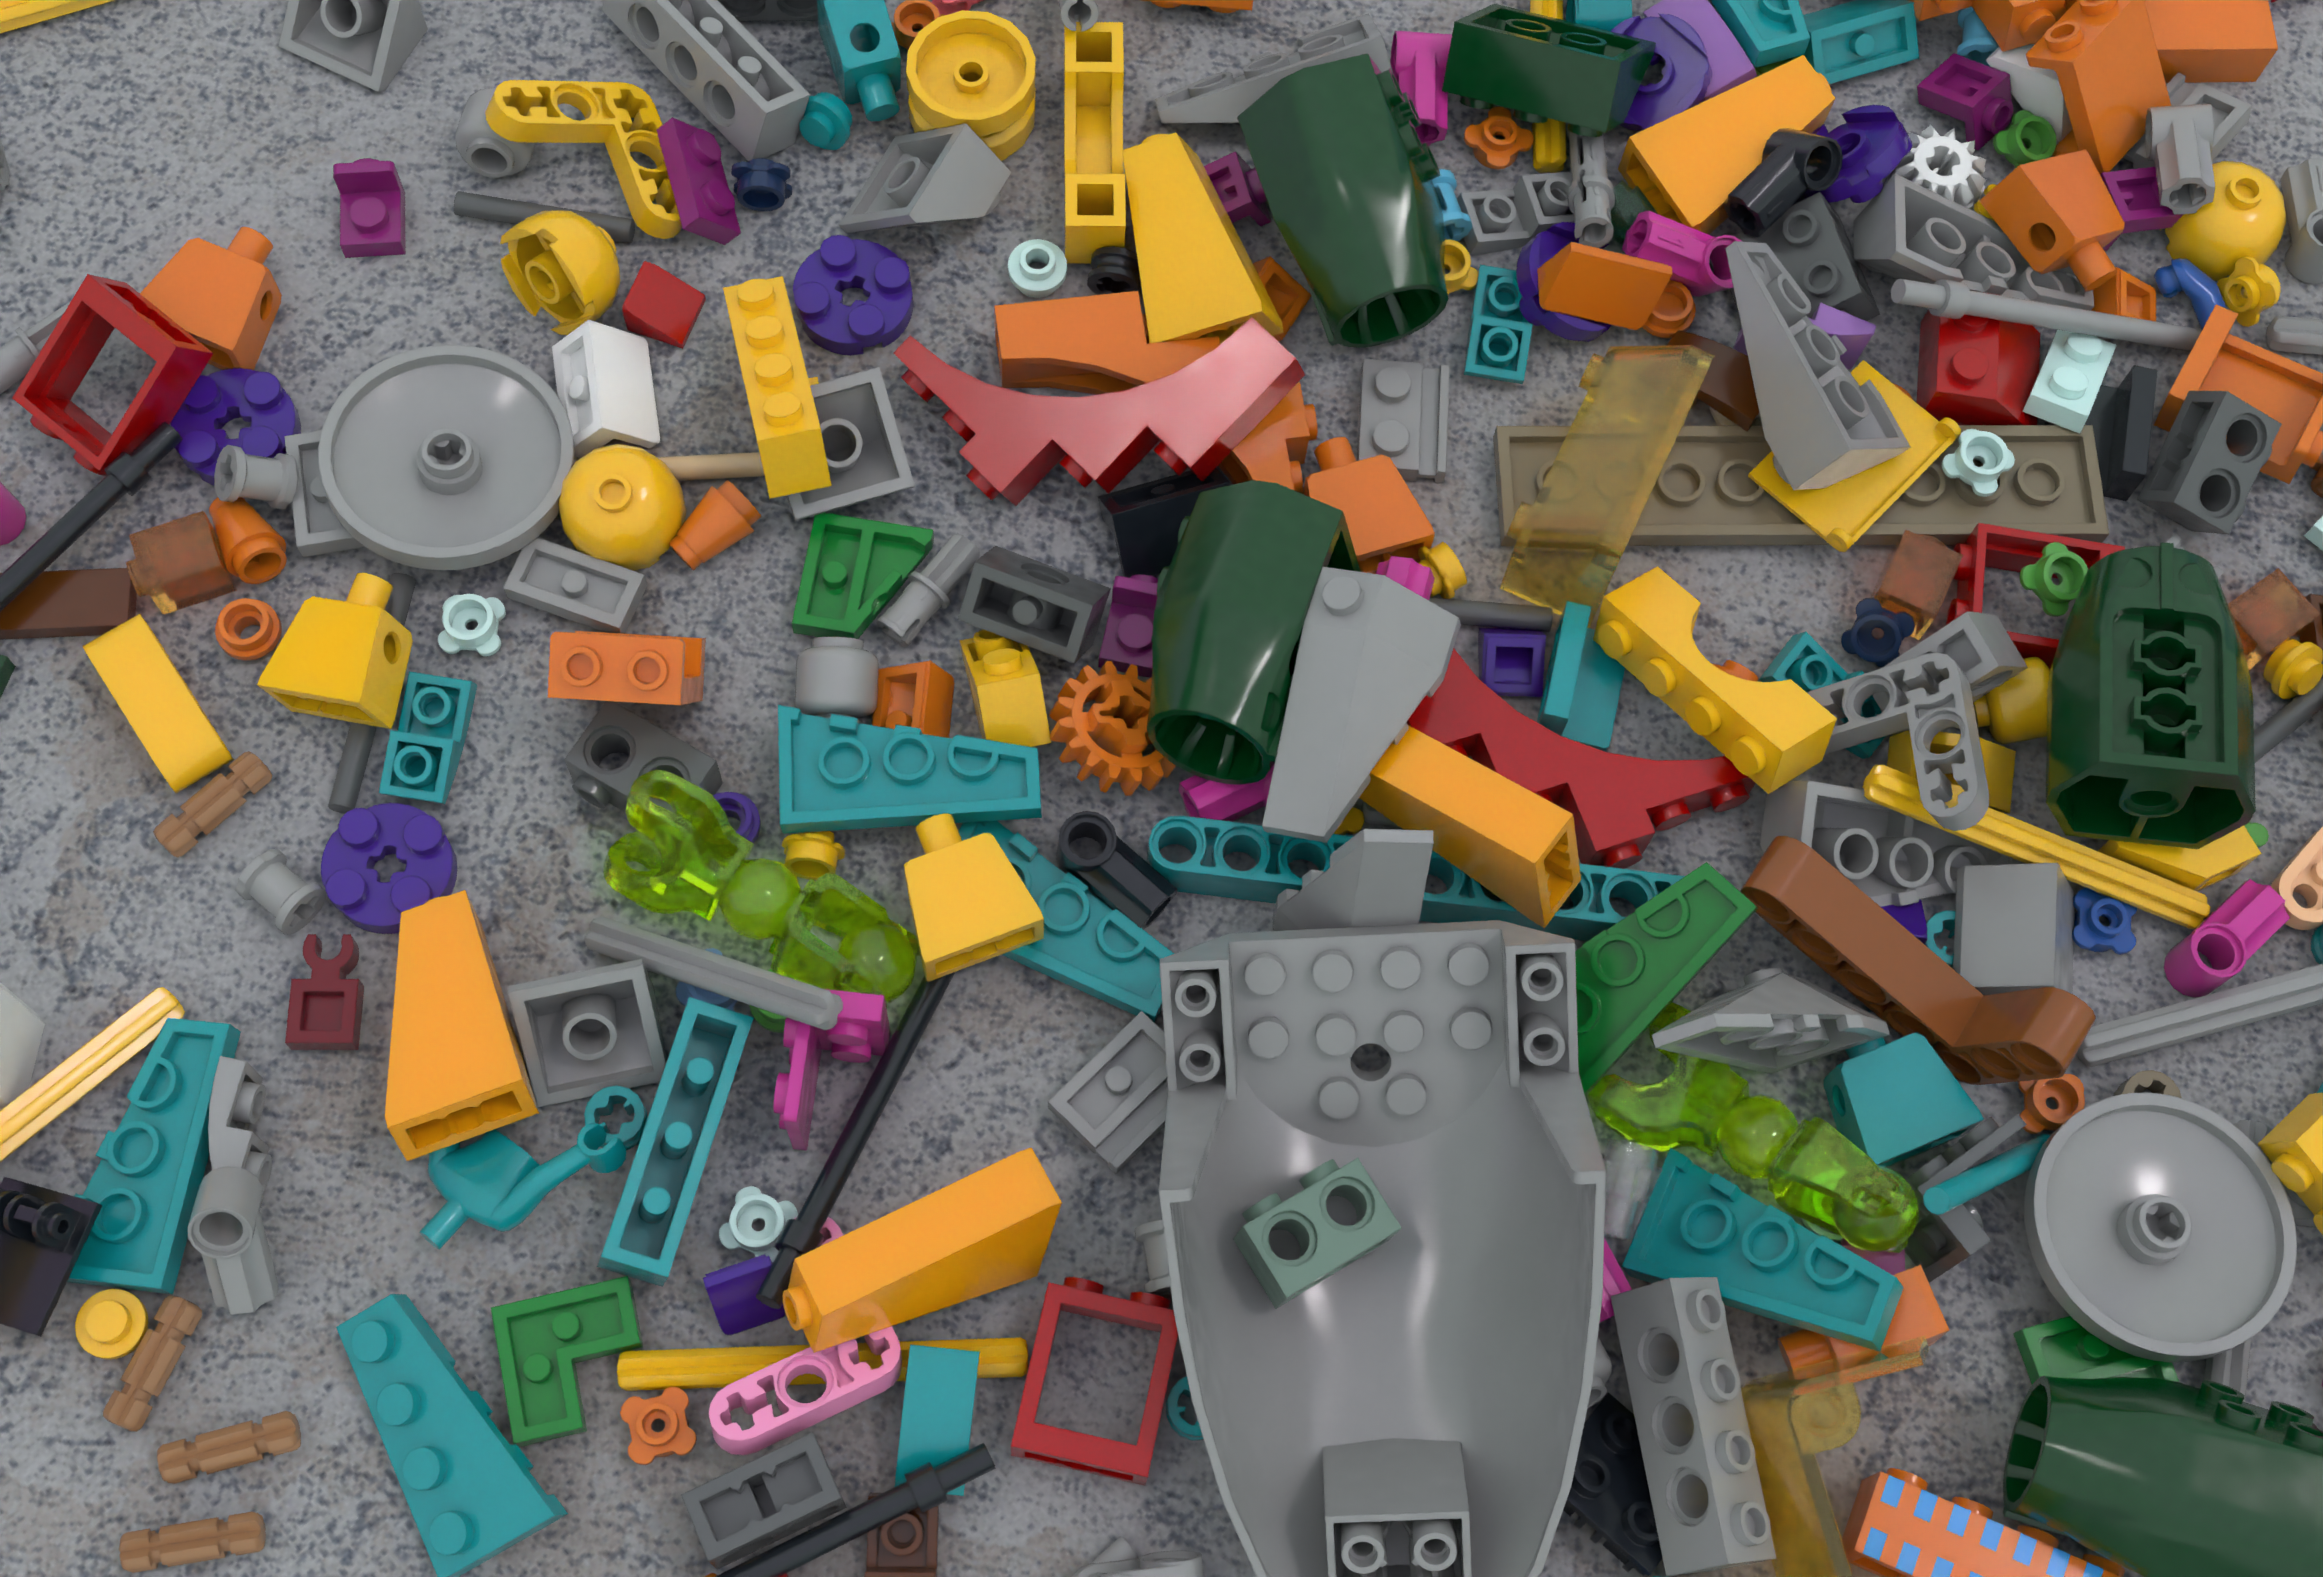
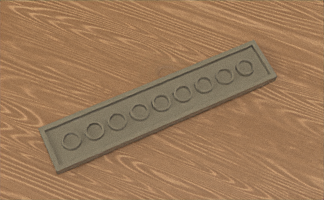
M1959 425L1961 433L1967 429H1976L1997 435L2013 453L2014 465L2009 471L2000 474L1997 479L1998 488L1995 493L1987 497L1978 496L1973 492L1971 485L1964 483L1960 478H1949L1945 475L1942 469V461L1946 455L1955 453L1959 447L1957 438L1853 545L1964 544L1978 523L2102 543L2109 535L2093 425H2084L2080 434L2058 425ZM1496 426L1493 444L1501 546L1830 545L1748 477V474L1772 451L1765 439L1762 426H1752L1748 432L1739 426ZM1973 459V463L1976 466H1983L1982 462Z

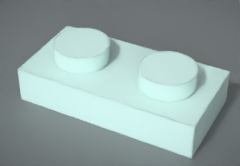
M2057 330L2022 412L2080 434L2088 419L2117 345L2100 339L2097 336Z

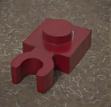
M316 934L307 935L303 944V956L312 969L311 979H291L285 1043L291 1050H359L364 985L359 979H346V975L353 971L359 960V948L351 934H343L340 953L335 958L329 960L321 959L322 941Z

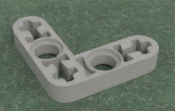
M1938 652L1924 654L1807 692L1837 718L1825 754L1909 729L1920 799L1927 812L1943 828L1953 831L1970 828L1984 817L1989 807V790L1970 683L1966 674L1948 655ZM1943 676L1945 680L1939 683V692L1929 695L1927 691L1933 689V679ZM1907 686L1910 689V691H1907L1904 694L1901 689L1902 687ZM1878 692L1889 693V703L1881 714L1870 718L1861 717V707L1869 696ZM1847 717L1849 721L1844 724L1840 719ZM1951 727L1961 730L1960 740L1952 750L1943 754L1931 753V742L1939 731ZM1953 773L1954 779L1965 791L1958 795V805L1949 808L1945 803L1951 800L1953 795L1951 782L1944 775Z

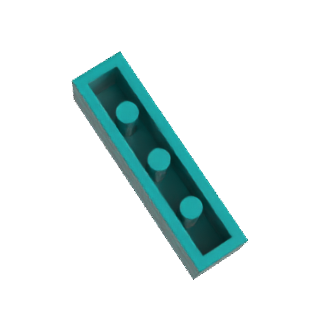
M692 997L688 998L597 1267L663 1287L669 1276L754 1017Z

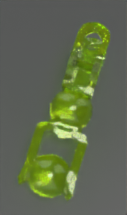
M654 770L641 775L633 782L627 798L626 814L629 823L638 831L624 835L610 847L603 867L604 878L615 891L654 913L673 914L680 911H688L711 921L718 910L721 909L725 922L740 936L755 940L773 939L768 952L774 955L771 962V969L774 973L822 989L884 995L885 1003L888 1004L896 1000L912 985L916 973V956H920L917 937L901 925L890 920L886 909L836 874L826 873L819 877L817 881L810 878L804 888L801 889L797 877L782 862L766 858L748 860L754 843L736 833L729 824L725 811L712 794L674 773ZM649 798L666 801L672 806L674 813L654 804ZM626 862H638L650 871H637L629 867ZM813 926L843 937L838 943L837 949L834 950L811 933Z
M1672 1002L1649 1027L1650 1039L1653 1045L1652 1034L1691 1011ZM1657 1049L1675 1065L1673 1073L1661 1082L1641 1085L1616 1074H1609L1601 1078L1588 1094L1589 1103L1596 1117L1636 1147L1644 1151L1653 1152L1669 1151L1670 1147L1673 1149L1694 1147L1711 1157L1719 1151L1722 1159L1736 1174L1753 1180L1768 1179V1190L1774 1194L1777 1204L1784 1210L1844 1237L1852 1247L1870 1253L1883 1251L1900 1253L1906 1247L1908 1238L1913 1234L1918 1223L1919 1201L1912 1186L1897 1171L1876 1165L1868 1155L1822 1118L1813 1117L1811 1121L1803 1119L1798 1124L1795 1115L1781 1100L1762 1094L1749 1096V1082L1733 1072L1729 1064Z

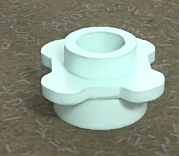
M1967 429L1959 436V447L1955 453L1948 454L1943 459L1942 469L1949 478H1960L1964 483L1971 485L1976 495L1987 497L1994 494L1997 490V479L2000 474L2009 471L2013 467L2015 462L2014 455L1997 435L1987 431ZM1973 459L1982 462L1983 466H1976L1973 463Z
M476 594L451 596L444 602L442 621L445 630L438 635V643L444 652L456 654L460 650L477 651L481 656L487 657L495 654L500 649L501 640L497 632L499 621L506 615V609L499 599L494 597L485 599ZM471 621L478 623L474 630L466 628V625Z
M745 1187L735 1196L736 1204L731 1211L729 1222L723 1224L719 1230L720 1241L729 1250L741 1248L755 1254L756 1257L764 1254L770 1256L773 1263L779 1252L775 1248V1243L787 1220L795 1219L798 1216L797 1209L790 1201L785 1200L778 1203L772 1197L762 1194L757 1187ZM761 1219L765 1222L763 1230L755 1231L752 1228L755 1220Z

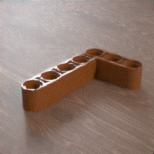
M1788 836L1775 837L1741 888V893L1758 907L1756 913L1878 1017L1884 1020L1902 1037L1914 1032L1924 1035L1954 1077L1961 1082L1972 1085H1985L2062 1077L2095 1022L2096 1016L2094 1011L2084 1001L2065 990L2055 987H2041L1983 995L1821 855L1795 838Z

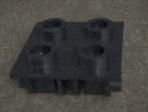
M3 1178L0 1184V1324L36 1336H42L102 1208L101 1204L15 1179Z
M1608 1392L1584 1423L1572 1486L1563 1511L1569 1516L1574 1512L1579 1515L1574 1523L1578 1529L1582 1528L1586 1523L1595 1529L1590 1537L1595 1544L1604 1537L1606 1541L1603 1543V1546L1623 1563L1622 1568L1629 1572L1634 1568L1642 1576H1649L1662 1560V1553L1635 1417L1631 1411Z

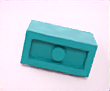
M1854 0L1803 15L1810 35L1804 56L1814 70L1821 73L1829 84L1919 59L1914 2Z
M1567 601L1556 626L1537 723L1560 736L1606 752L1611 742L1625 667L1617 660L1609 657L1602 650L1601 646L1593 640L1595 630L1587 628L1591 606Z

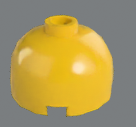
M2221 161L2213 163L2215 181L2213 202L2203 205L2196 213L2183 214L2172 228H2165V234L2170 241L2166 249L2172 259H2188L2214 281H2219L2231 275L2235 271L2236 261L2240 258L2248 256L2254 258L2258 264H2265L2276 250L2286 225L2283 195L2274 180L2259 168L2243 162Z
M541 211L521 221L501 236L500 244L508 242L509 254L501 258V264L512 291L525 309L534 317L540 307H542L560 322L559 325L550 330L559 335H568L587 320L596 321L612 306L620 285V270L616 247L611 236L592 221L572 211Z
M622 444L596 448L577 460L562 482L561 495L558 502L563 531L578 552L633 571L649 568L660 560L659 557L669 550L670 541L684 524L687 512L681 485L666 463L640 447Z

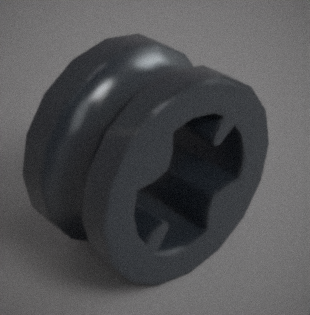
M1115 246L1102 247L1095 250L1091 257L1092 270L1088 274L1087 286L1093 293L1101 295L1140 291V273L1135 252Z

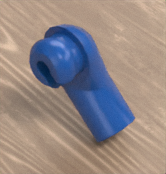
M2172 259L2171 265L2156 270L2154 278L2163 297L2172 298L2184 291L2190 299L2201 330H2203L2216 304L2227 309L2219 287L2213 279L2188 259Z

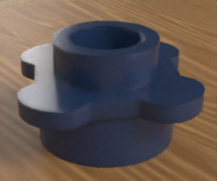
M756 158L748 162H737L732 165L731 174L737 178V182L734 184V193L737 195L739 203L744 207L755 211H773L783 206L785 199L791 197L792 186L787 184L786 181L790 178L791 174L788 166L764 158Z
M1876 598L1861 600L1856 606L1857 618L1852 628L1842 634L1841 644L1847 653L1857 654L1862 659L1875 662L1878 667L1882 668L1900 656V645L1905 637L1910 636L1914 632L1915 622L1913 617L1907 612L1894 613L1883 608L1880 601ZM1875 628L1882 629L1884 632L1883 637L1875 638L1872 635V630Z

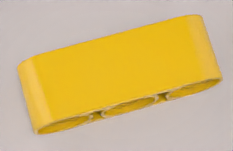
M141 614L132 617L83 645L87 656L152 760L176 794L234 760Z

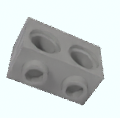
M1969 611L1884 666L1887 667L1929 653L1938 652L1946 654L1966 674L1970 683L1973 702L2028 668L1996 614ZM1943 676L1933 679V689L1927 691L1929 695L1939 692V683L1945 680ZM1904 686L1901 689L1904 694L1905 692L1910 691V689L1907 686ZM1878 692L1873 694V697L1883 712L1889 703L1890 695L1886 692ZM1906 729V730H1903V731H1900V732H1897V733H1902V732L1908 731L1909 729Z

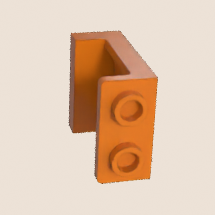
M2077 0L2026 53L2030 67L2052 69L2057 73L2072 125V130L2056 145L2052 156L2055 157L2086 149L2100 175L2102 172H2110L2145 134L2146 114L2149 107L2171 106L2144 0Z
M2216 304L2168 393L2154 426L2170 432L2189 391H2228L2282 424L2273 441L2271 455L2260 469V472L2290 484L2300 465L2303 463L2313 468L2323 450V431L2319 430L2323 424V373L2229 334L2238 313Z
M593 631L554 632L550 637L547 698L685 705L703 701L706 638Z

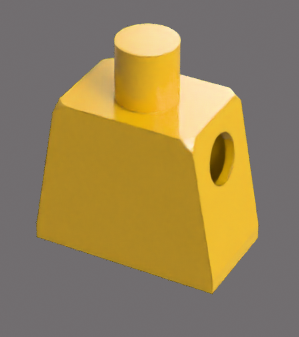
M357 573L346 601L315 596L305 600L262 672L257 685L292 712L392 729L413 643L411 632L385 610L393 586L375 575Z
M948 813L932 816L917 825L915 830L925 855L904 864V873L923 972L927 982L1044 939V917L991 833H982L962 841L952 815Z

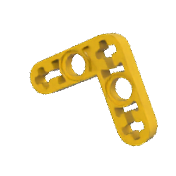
M508 80L503 81L496 87L485 111L486 121L496 134L509 141L525 143H605L636 225L646 234L660 239L673 238L681 231L682 224L656 131L662 126V122L654 102L643 89L624 82ZM564 103L576 107L582 112L585 120L579 121L567 117L560 111L558 104ZM630 152H641L649 156L657 168L648 169L640 166L633 160Z

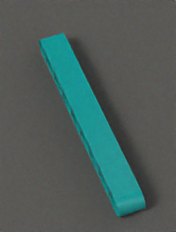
M1169 816L1159 821L1152 829L1148 842L1146 862L1177 888V892L1276 903L1277 896L1286 888L1302 890V878L1297 877L1291 872L1288 867L1290 862L1300 859L1308 860L1315 864L1319 871L1325 872L1330 868V854L1354 836L1333 834L1328 842L1325 843L1265 832L1262 825L1189 816ZM1170 844H1179L1190 850L1193 856L1186 862L1173 863L1166 860L1160 851ZM1432 850L1428 875L1437 876L1447 887V891L1442 894L1424 892L1419 921L1449 923L1501 920L1575 940L1588 941L1603 930L1609 929L1626 918L1613 910L1610 904L1611 898L1621 897L1627 899L1637 909L1685 876L1579 863L1581 881L1569 895L1574 908L1568 910L1559 909L1548 925L1543 928L1506 902H1497L1489 899L1482 891L1481 884ZM1232 852H1243L1250 855L1257 865L1247 871H1238L1227 865L1224 857Z

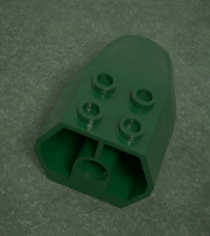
M1368 53L1306 67L1282 78L1237 117L1274 221L1306 278L1327 339L1332 346L1340 344L1346 347L1366 348L1389 343L1425 327L1444 310L1449 299L1444 267V221L1440 200L1432 182V179L1440 176V171L1427 143L1421 144L1415 130L1416 127L1421 125L1416 108L1407 92L1402 94L1391 69L1381 72Z
M1257 480L1200 492L1191 516H1186L1181 522L1177 550L1170 566H1165L1162 569L1157 584V602L1154 611L1152 634L1151 697L1147 731L1148 737L1156 750L1170 762L1200 778L1225 784L1241 785L1255 783L1266 777L1276 760L1303 624L1322 567L1361 572L1343 511L1280 484Z
M2161 542L2160 546H2143L2117 551L2093 564L2084 577L2060 637L2050 669L2047 689L2046 803L2066 836L2200 849L2248 824L2256 811L2253 692L2241 638L2212 564L2199 555L2174 548V543Z
M2041 1376L2033 1383L2022 1403L2010 1439L2003 1478V1500L2005 1506L2002 1513L2004 1517L2071 1537L2092 1551L2144 1577H2323V1431L2319 1430L2313 1423L2314 1416L2300 1408L2272 1401L2268 1410L2243 1402L2245 1396L2241 1392L2208 1380H2203L2201 1387L2196 1388L2180 1382L2158 1378L2113 1377L2086 1379Z

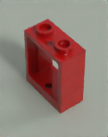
M87 274L12 399L32 414L30 422L34 427L52 438L63 440L76 451L73 457L81 466L98 475L107 476L104 468L121 452L124 451L130 454L163 422L171 423L214 353L126 282ZM116 328L157 361L113 434H110L70 400L112 331Z
M1978 523L1965 543H1957L1952 553L1949 574L1951 579L1958 580L1957 597L1950 603L1946 625L1967 611L1982 613L1985 567L2021 572L2024 566L2034 565L2043 556V548L2046 545L2059 542L2064 544L2068 551L2079 555L2089 570L2093 564L2105 556L2125 550V547ZM2053 574L2051 577L2058 579L2056 574ZM2007 631L2023 659L2038 657L2046 663L2049 670L2051 669L2059 643L2058 639Z
M1065 1277L1063 1285L1048 1282L1011 1442V1456L1145 1486L1178 1338L1174 1310L1169 1309L1171 1301L1167 1298L1145 1292H1131L1129 1300L1104 1295L1103 1285L1077 1277ZM1061 1311L1160 1332L1137 1445L1035 1423Z

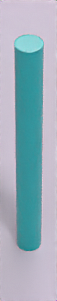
M2041 1134L1927 1189L1923 1197L1925 1207L1933 1214H1944L2031 1170L2037 1154L2051 1135Z

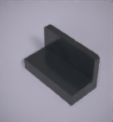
M2134 365L2118 388L2100 386L2085 425H2093L2104 497L2127 501L2147 475L2158 372L2156 369Z
M1217 468L1203 481L1193 472L1186 471L1180 476L1176 474L1097 496L1102 519L1114 533L1124 577L1130 578L1133 575L1152 576L1161 573L1165 566H1170L1178 547V533L1181 522L1186 516H1191L1200 492L1230 485L1227 478Z

